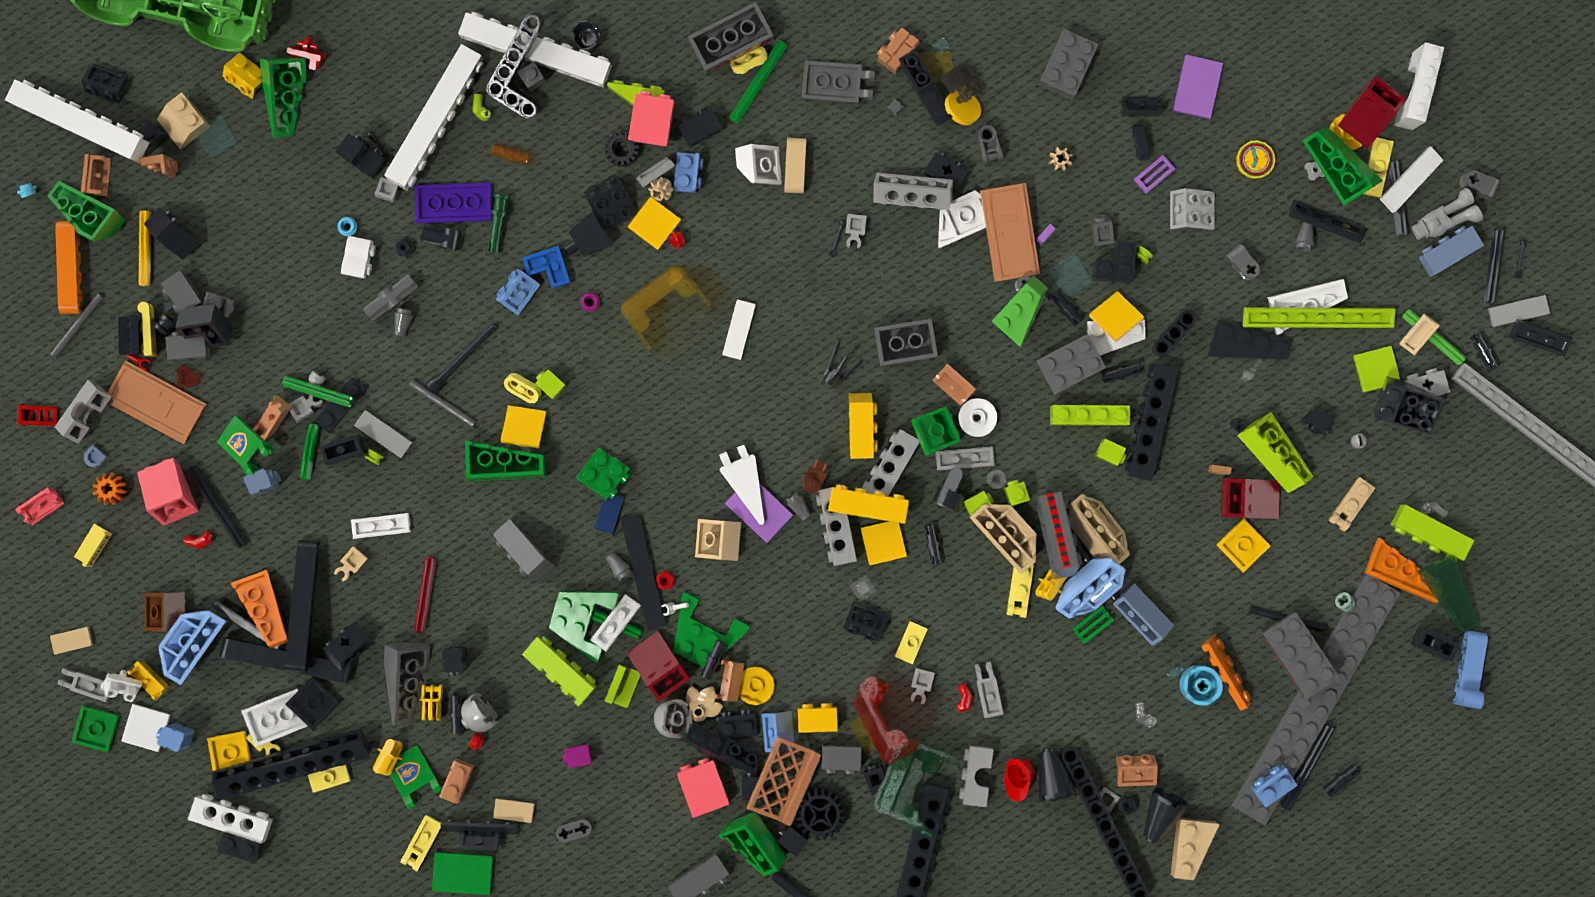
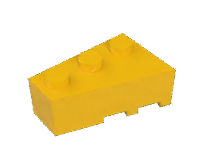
M849 393L851 459L874 458V452H877V440H873V433H877V422H873V415H877V404L873 403L872 393Z

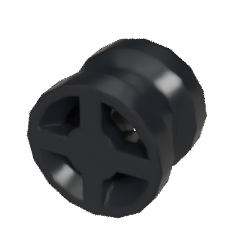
M162 313L161 319L154 322L153 326L168 337L170 331L176 328V322Z

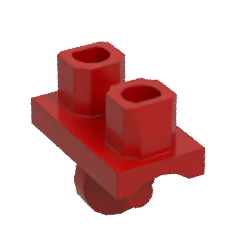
M309 36L306 37L305 41L299 40V46L292 45V47H287V53L290 54V57L308 58L307 68L312 70H318L321 61L326 57V53L315 51L318 48V44L312 43V37Z

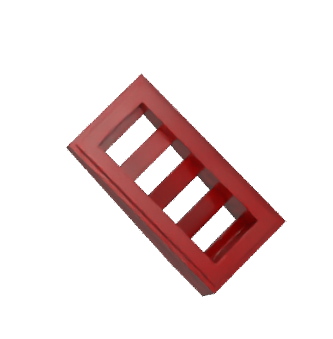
M18 405L17 425L55 426L58 423V407ZM25 410H29L28 421H24ZM33 410H36V421H32ZM41 411H44V421H40ZM48 411H52V422H48Z

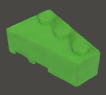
M1034 275L992 320L1019 347L1027 340L1048 289Z

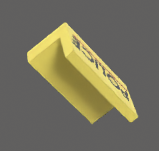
M94 524L74 557L82 561L84 567H92L112 533Z

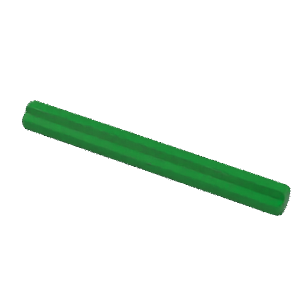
M777 41L767 60L761 66L729 116V119L734 123L738 124L781 58L787 48L785 42Z

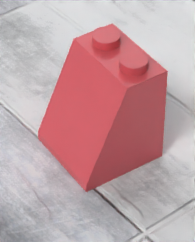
M174 458L163 460L159 464L146 467L144 470L137 472L147 512L163 526L198 512L182 468Z

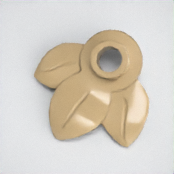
M693 686L688 689L686 702L690 707L689 712L692 713V720L700 722L706 717L716 716L721 711L722 704L714 702L716 694L713 686L703 689L700 693ZM696 709L702 710V714L700 716H697L695 714Z

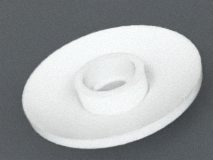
M976 398L967 401L959 412L961 428L964 432L974 437L987 435L994 429L997 422L995 408L984 399ZM976 414L981 416V420L978 422L974 420V415Z

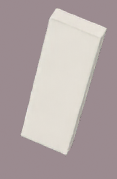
M741 300L736 301L723 356L741 360L755 304Z
M409 513L351 520L353 539L411 532Z
M625 594L591 638V641L607 652L640 609L641 605Z

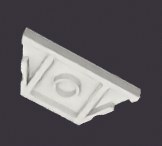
M977 191L952 200L950 210H940L939 249L986 228L982 199Z

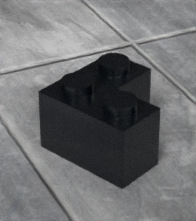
M348 133L335 152L374 180L387 162L383 158L384 154L376 148L374 150L368 148L369 143L359 135L355 134L352 136Z
M159 207L144 223L155 239L182 260L199 244L194 238L196 235L189 228L184 230L181 227L182 223L168 209L164 211Z
M1117 241L1114 244L1113 260L1096 259L1094 261L1092 280L1132 283L1134 281L1136 243Z
M216 304L179 310L176 329L184 339L202 336L211 348L229 345L232 326Z

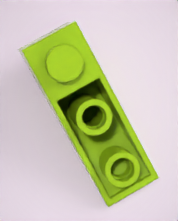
M613 80V83H607L611 91L632 106H634L635 93L640 94L641 91L651 92L653 97H659L660 94L665 95V90L658 86L644 88L642 84L632 83L630 86L624 85V82Z

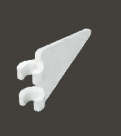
M744 445L737 447L742 459L731 463L727 452L720 454L719 456L724 465L720 468V472L758 523L763 525L765 521L755 456L749 455Z

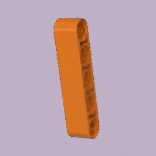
M69 221L56 222L58 309L60 314H81L83 309L80 306V302H82V290H80L82 279L81 271H79V264H81V252H79L80 234Z

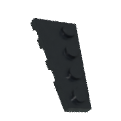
M1218 320L1207 357L1287 360L1292 341Z

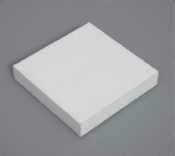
M132 704L121 741L160 752L161 746L157 745L158 738H156L160 727L168 725L171 714Z

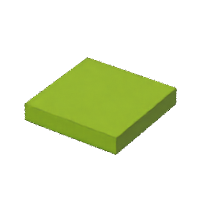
M1392 346L1353 356L1363 392L1382 388L1386 376L1400 380Z

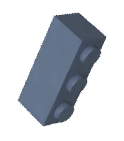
M1463 226L1454 231L1455 236L1451 238L1446 236L1439 240L1438 246L1433 248L1431 245L1422 250L1423 255L1418 258L1430 277L1484 246L1473 226L1468 228Z
M1135 583L1124 590L1113 603L1152 646L1164 639L1174 626Z

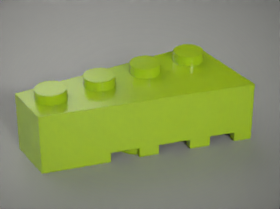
M1272 412L1256 420L1237 435L1288 493L1306 484L1314 477Z
M540 636L536 637L522 655L539 671H545L546 677L556 685L559 683L563 693L570 697L574 696L576 698L574 703L580 706L597 687L595 684L596 680L588 673L585 676L580 671L582 668L576 662L572 661L570 663L566 659L567 655L559 648L555 650L548 638L545 636L542 638Z

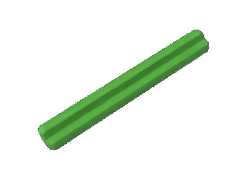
M1410 309L1402 316L1412 326L1420 318ZM1435 331L1428 339L1457 365L1465 361L1466 356L1438 332Z

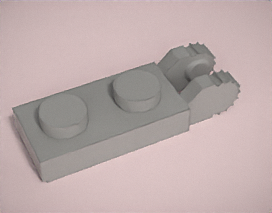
M986 662V670L989 677L982 679L979 664L974 665L984 718L1003 715L997 681L993 674L991 662Z
M67 668L62 669L64 675L72 676L74 679L72 683L59 679L58 685L85 696L109 702L110 697L105 696V690L101 689V684L104 682L103 679Z

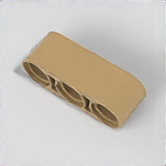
M787 138L784 193L804 194L806 139Z

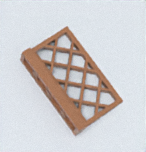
M777 737L747 805V809L791 826L821 754L811 748H806ZM784 743L789 751L780 755L778 749L780 744ZM800 750L804 751L803 759L796 762L794 753ZM791 755L793 764L784 767L781 759ZM779 761L781 769L772 773L770 769L772 763ZM795 767V777L788 779L786 771ZM783 773L785 781L776 785L774 777ZM771 779L773 787L764 791V781ZM787 785L789 791L787 795L781 797L778 789ZM775 791L778 799L768 803L766 795ZM763 797L766 805L759 808L754 807L756 799ZM780 803L781 809L779 814H773L770 807Z

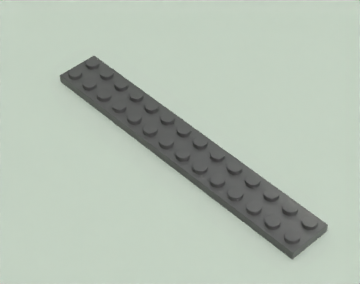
M1365 574L1352 596L1355 599L1354 608L1351 611L1342 613L1321 649L1340 678L1308 699L1303 698L1297 690L1231 806L1266 825L1282 797L1265 808L1251 787L1254 786V782L1260 777H1267L1270 774V770L1276 766L1286 767L1290 776L1294 777L1395 604L1400 592Z

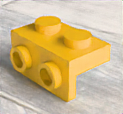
M238 53L224 65L223 77L225 80L236 86L244 95L253 99L256 95V90L263 85L261 69L241 53Z

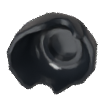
M579 21L572 28L573 42L580 50H594L601 42V31L591 21ZM589 35L588 40L585 43V37Z

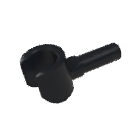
M1237 418L1239 421L1238 426L1232 421L1230 426L1239 434L1245 429V423Z

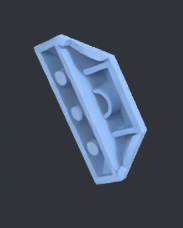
M1111 558L1092 559L1065 583L1057 602L1056 610L1069 619L1075 617V615H1083L1095 611L1122 587L1125 568Z
M209 610L181 614L159 645L164 675L181 685L226 620Z

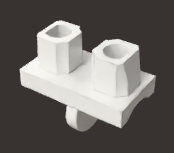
M121 670L119 675L108 673L101 684V689L105 690V696L113 698L119 693L124 694L123 699L125 701L133 702L142 686V681L127 677V671Z

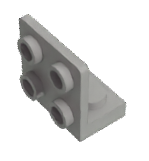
M1187 188L1170 191V229L1196 228L1214 230V192Z

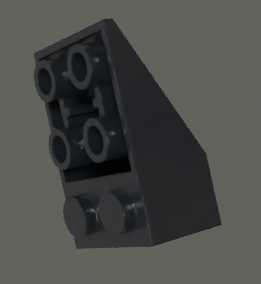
M1386 376L1374 409V418L1431 435L1444 399L1408 382Z

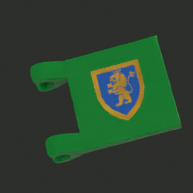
M238 415L234 416L217 441L244 469L246 475L255 474L256 471H259L256 465L249 462L258 449L263 456L272 454L275 450L271 444L265 442Z
M418 745L398 756L402 760H397L390 777L408 809H413L417 806L411 793L427 783H430L434 793L442 791V785L436 778Z

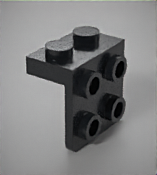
M618 175L615 177L610 176L603 183L592 185L584 192L603 230H608L636 215V210Z

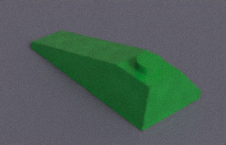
M260 58L261 78L273 138L293 136L298 115L297 108L302 98L301 91L303 83L305 84L306 81L305 58Z
M58 181L48 194V197L81 236L93 242L115 236L126 221L115 209L61 181Z

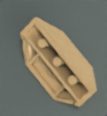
M1081 494L1069 504V514L1072 519L1071 528L1095 558H1111L1120 564L1130 555L1127 549L1125 532L1100 501Z
M983 504L970 516L977 527L1020 574H1023L1036 562V533L1011 505Z

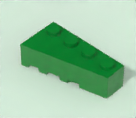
M465 441L466 479L470 482L547 478L546 458L543 455Z

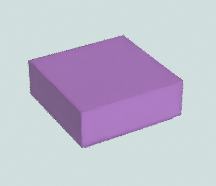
M1049 224L1036 241L1040 245L1043 244L1054 232L1055 227Z

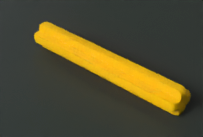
M150 211L139 212L140 286H150L151 232L144 225L151 216Z

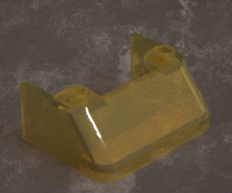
M674 265L621 304L620 310L622 315L650 353L654 350L641 334L649 327L650 323L644 311L671 291L676 289L679 295L685 298L697 293L709 310L712 309L709 301L681 266Z

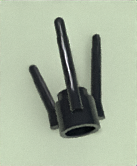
M837 339L827 368L823 373L825 375L823 380L835 388L838 384L841 386L843 381L863 362L860 359L841 377L842 374L839 371L848 359V355H845L836 370L831 369L839 348L840 339Z

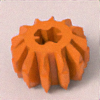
M103 473L102 478L97 477L96 480L99 484L92 485L94 488H97V491L93 492V495H99L97 501H103L104 505H109L110 502L115 505L117 504V499L123 500V496L120 494L127 493L126 490H122V487L127 485L125 482H121L123 477H116L115 473H110V475ZM107 486L112 487V491L107 490Z

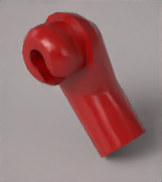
M209 531L203 532V535L197 538L186 535L184 544L202 549L212 542L213 535Z

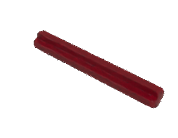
M434 557L425 558L414 625L415 632L422 633L425 631L436 558Z

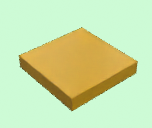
M650 197L628 228L659 250L681 219Z
M1118 291L1089 315L1115 342L1144 320V316Z
M508 405L501 443L539 449L546 411Z
M1245 518L1216 544L1243 573L1271 547Z
M888 521L861 528L869 565L907 557L898 522Z
M246 731L207 738L213 771L251 760Z

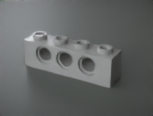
M876 173L874 203L950 210L953 180Z
M901 429L898 433L894 431L889 440L892 444L889 449L884 448L879 457L882 459L879 466L874 465L870 472V475H872L870 482L865 481L861 489H866L867 494L873 495L874 491L886 493L885 497H888L918 446V439ZM895 446L903 447L904 453L902 456H896L893 453ZM886 462H891L894 465L892 473L884 471L883 467ZM876 479L884 481L885 486L883 489L878 490L874 487Z
M827 488L818 490L819 494L816 495L817 505L822 506L823 513L819 515L821 524L826 525L827 532L823 533L825 544H830L831 551H827L829 563L833 562L834 566L856 562L848 516L844 513H829L827 511L826 505L830 501L832 489ZM837 520L841 523V529L838 532L831 530L830 524L832 521ZM838 539L845 542V548L841 551L834 548V542Z

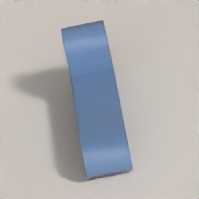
M1466 630L1464 633L1461 650L1463 655L1462 661L1459 662V679L1456 680V696L1453 699V703L1456 705L1481 709L1483 706L1484 693L1479 691L1488 641L1486 633Z

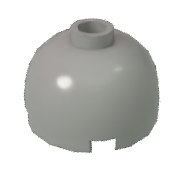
M474 693L463 703L461 707L463 719L461 721L467 729L485 732L498 724V721H495L498 716L488 701L485 704L479 698L482 696L479 693Z
M678 699L667 700L661 703L654 714V724L658 732L668 738L683 737L692 723V713L686 707L688 704Z

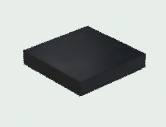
M312 676L285 705L313 731L341 702Z

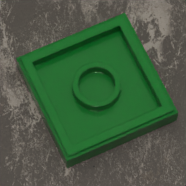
M82 705L71 743L109 753L120 715Z

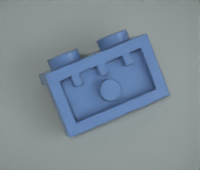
M677 152L673 191L696 193L697 188H701V177H698L699 170L703 169V158H700V153Z
M517 269L508 277L509 281L506 286L499 289L496 300L519 315L540 284L520 269Z
M1276 766L1270 770V774L1267 777L1257 779L1251 789L1266 808L1295 788L1297 784L1288 773L1286 767Z

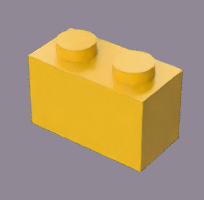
M822 703L821 707H813V704H802V708H798L799 733L837 731V707H833L832 703Z

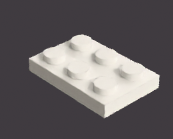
M297 689L242 710L255 747L307 727L285 705L298 691Z

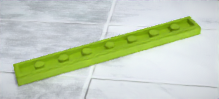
M1244 307L1243 327L1394 328L1396 309Z

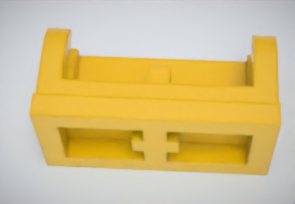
M144 660L137 661L134 664L135 667L127 671L134 679L142 681V687L152 696L153 700L157 701L170 688Z

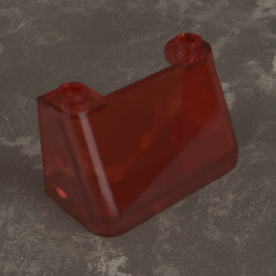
M872 675L861 683L853 704L880 758L886 763H895L920 749L916 739L908 740L903 732L899 730L889 731L877 708L885 702L883 696L889 688L885 680Z

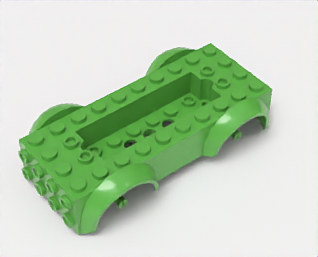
M276 0L70 1L84 14L107 24L128 26L136 21L139 16L183 26L193 38L212 48L228 52H240L251 43L262 45L263 40H266L268 34L266 27L272 18V3H275Z

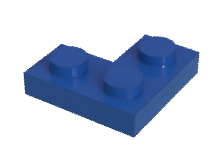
M559 246L522 257L527 275L532 276L547 271L552 289L571 283Z

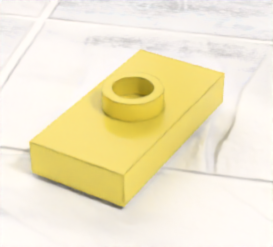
M910 621L895 657L913 664L927 628Z
M346 764L308 775L313 793L351 781Z

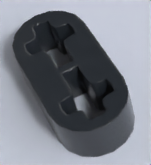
M1143 124L1132 125L1138 161L1149 159L1144 126Z

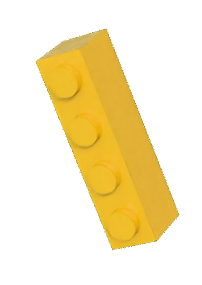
M836 485V488L831 489L828 511L905 524L909 500H905V496L894 494L893 498L885 497L886 493L874 491V495L867 494L866 489L855 488V491H849L847 486Z

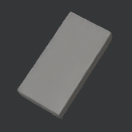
M665 157L637 176L636 179L642 187H645L674 167V164L668 157Z

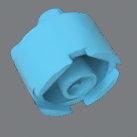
M1203 665L1191 666L1184 671L1180 678V690L1183 696L1197 705H1209L1221 695L1222 680L1217 672ZM1198 683H1204V687H1197Z

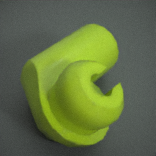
M474 94L472 111L480 120L486 121L491 117V112L483 106V95Z

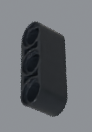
M1185 310L1172 321L1153 343L1152 352L1154 355L1162 357L1172 351L1195 325L1197 316L1194 311ZM1184 314L1190 316V324L1183 322L1182 317ZM1172 328L1178 331L1176 339L1170 336ZM1158 343L1165 345L1166 350L1164 353L1158 351Z

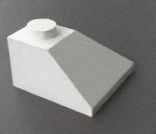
M750 144L735 148L737 168L751 183L782 184L778 146Z

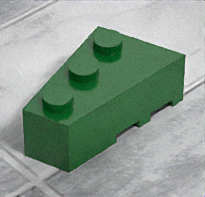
M756 812L728 822L718 835L722 840L725 838L733 845V850L736 852L739 850L747 857L746 861L763 876L777 872L787 859V856Z

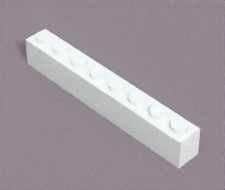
M472 12V14L465 13L458 34L465 40L505 53L519 28L513 25H508L507 27L500 25L501 22L496 19L490 18V20L483 19L482 15ZM522 34L521 40L523 43L527 44L528 37L525 34ZM537 37L525 58L526 61L531 63L534 62L537 65L603 88L612 67L607 58L602 56L592 57L590 56L591 53L585 50H580L579 52L572 50V46L564 43L562 45L555 44L554 40L544 37V39ZM513 50L512 56L519 58L518 52Z
M462 44L460 45L384 176L387 180L405 190H408L409 187L415 184L418 171L423 170L427 162L425 159L428 154H432L435 150V142L438 137L441 138L446 130V123L453 119L456 106L461 105L465 98L463 94L467 88L470 89L473 85L474 75L483 68V58L480 54Z
M14 80L5 99L9 103L140 163V158L143 157L149 145V142L143 139L144 135L134 130L131 134L127 132V127L119 123L114 126L111 124L112 120L101 116L99 119L96 117L97 113L89 109L82 111L80 110V105L71 101L67 104L65 103L66 99L56 94L54 97L49 96V91L41 87L38 90L34 89L35 85L26 80H23L22 83Z

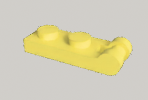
M141 302L138 305V311L142 313V322L140 323V332L143 334L141 351L144 353V356L155 357L157 356L156 332L153 326L155 322L154 307L149 303Z
M1031 565L1023 574H1020L1015 567L1013 568L1006 615L1013 616V614L1026 618L1034 565ZM1015 601L1022 602L1021 607H1015Z
M427 814L425 815L401 859L402 864L412 866V869L415 871L419 870L441 829L440 821ZM412 853L418 855L417 860L411 857Z

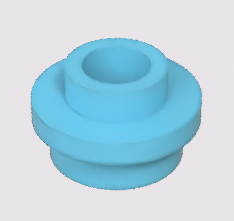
M28 183L19 186L20 190L17 191L24 198L36 194L35 188L37 187Z
M344 217L338 223V231L344 236H352L357 231V223L350 217ZM347 223L351 225V228L349 230H345L344 228L345 224Z

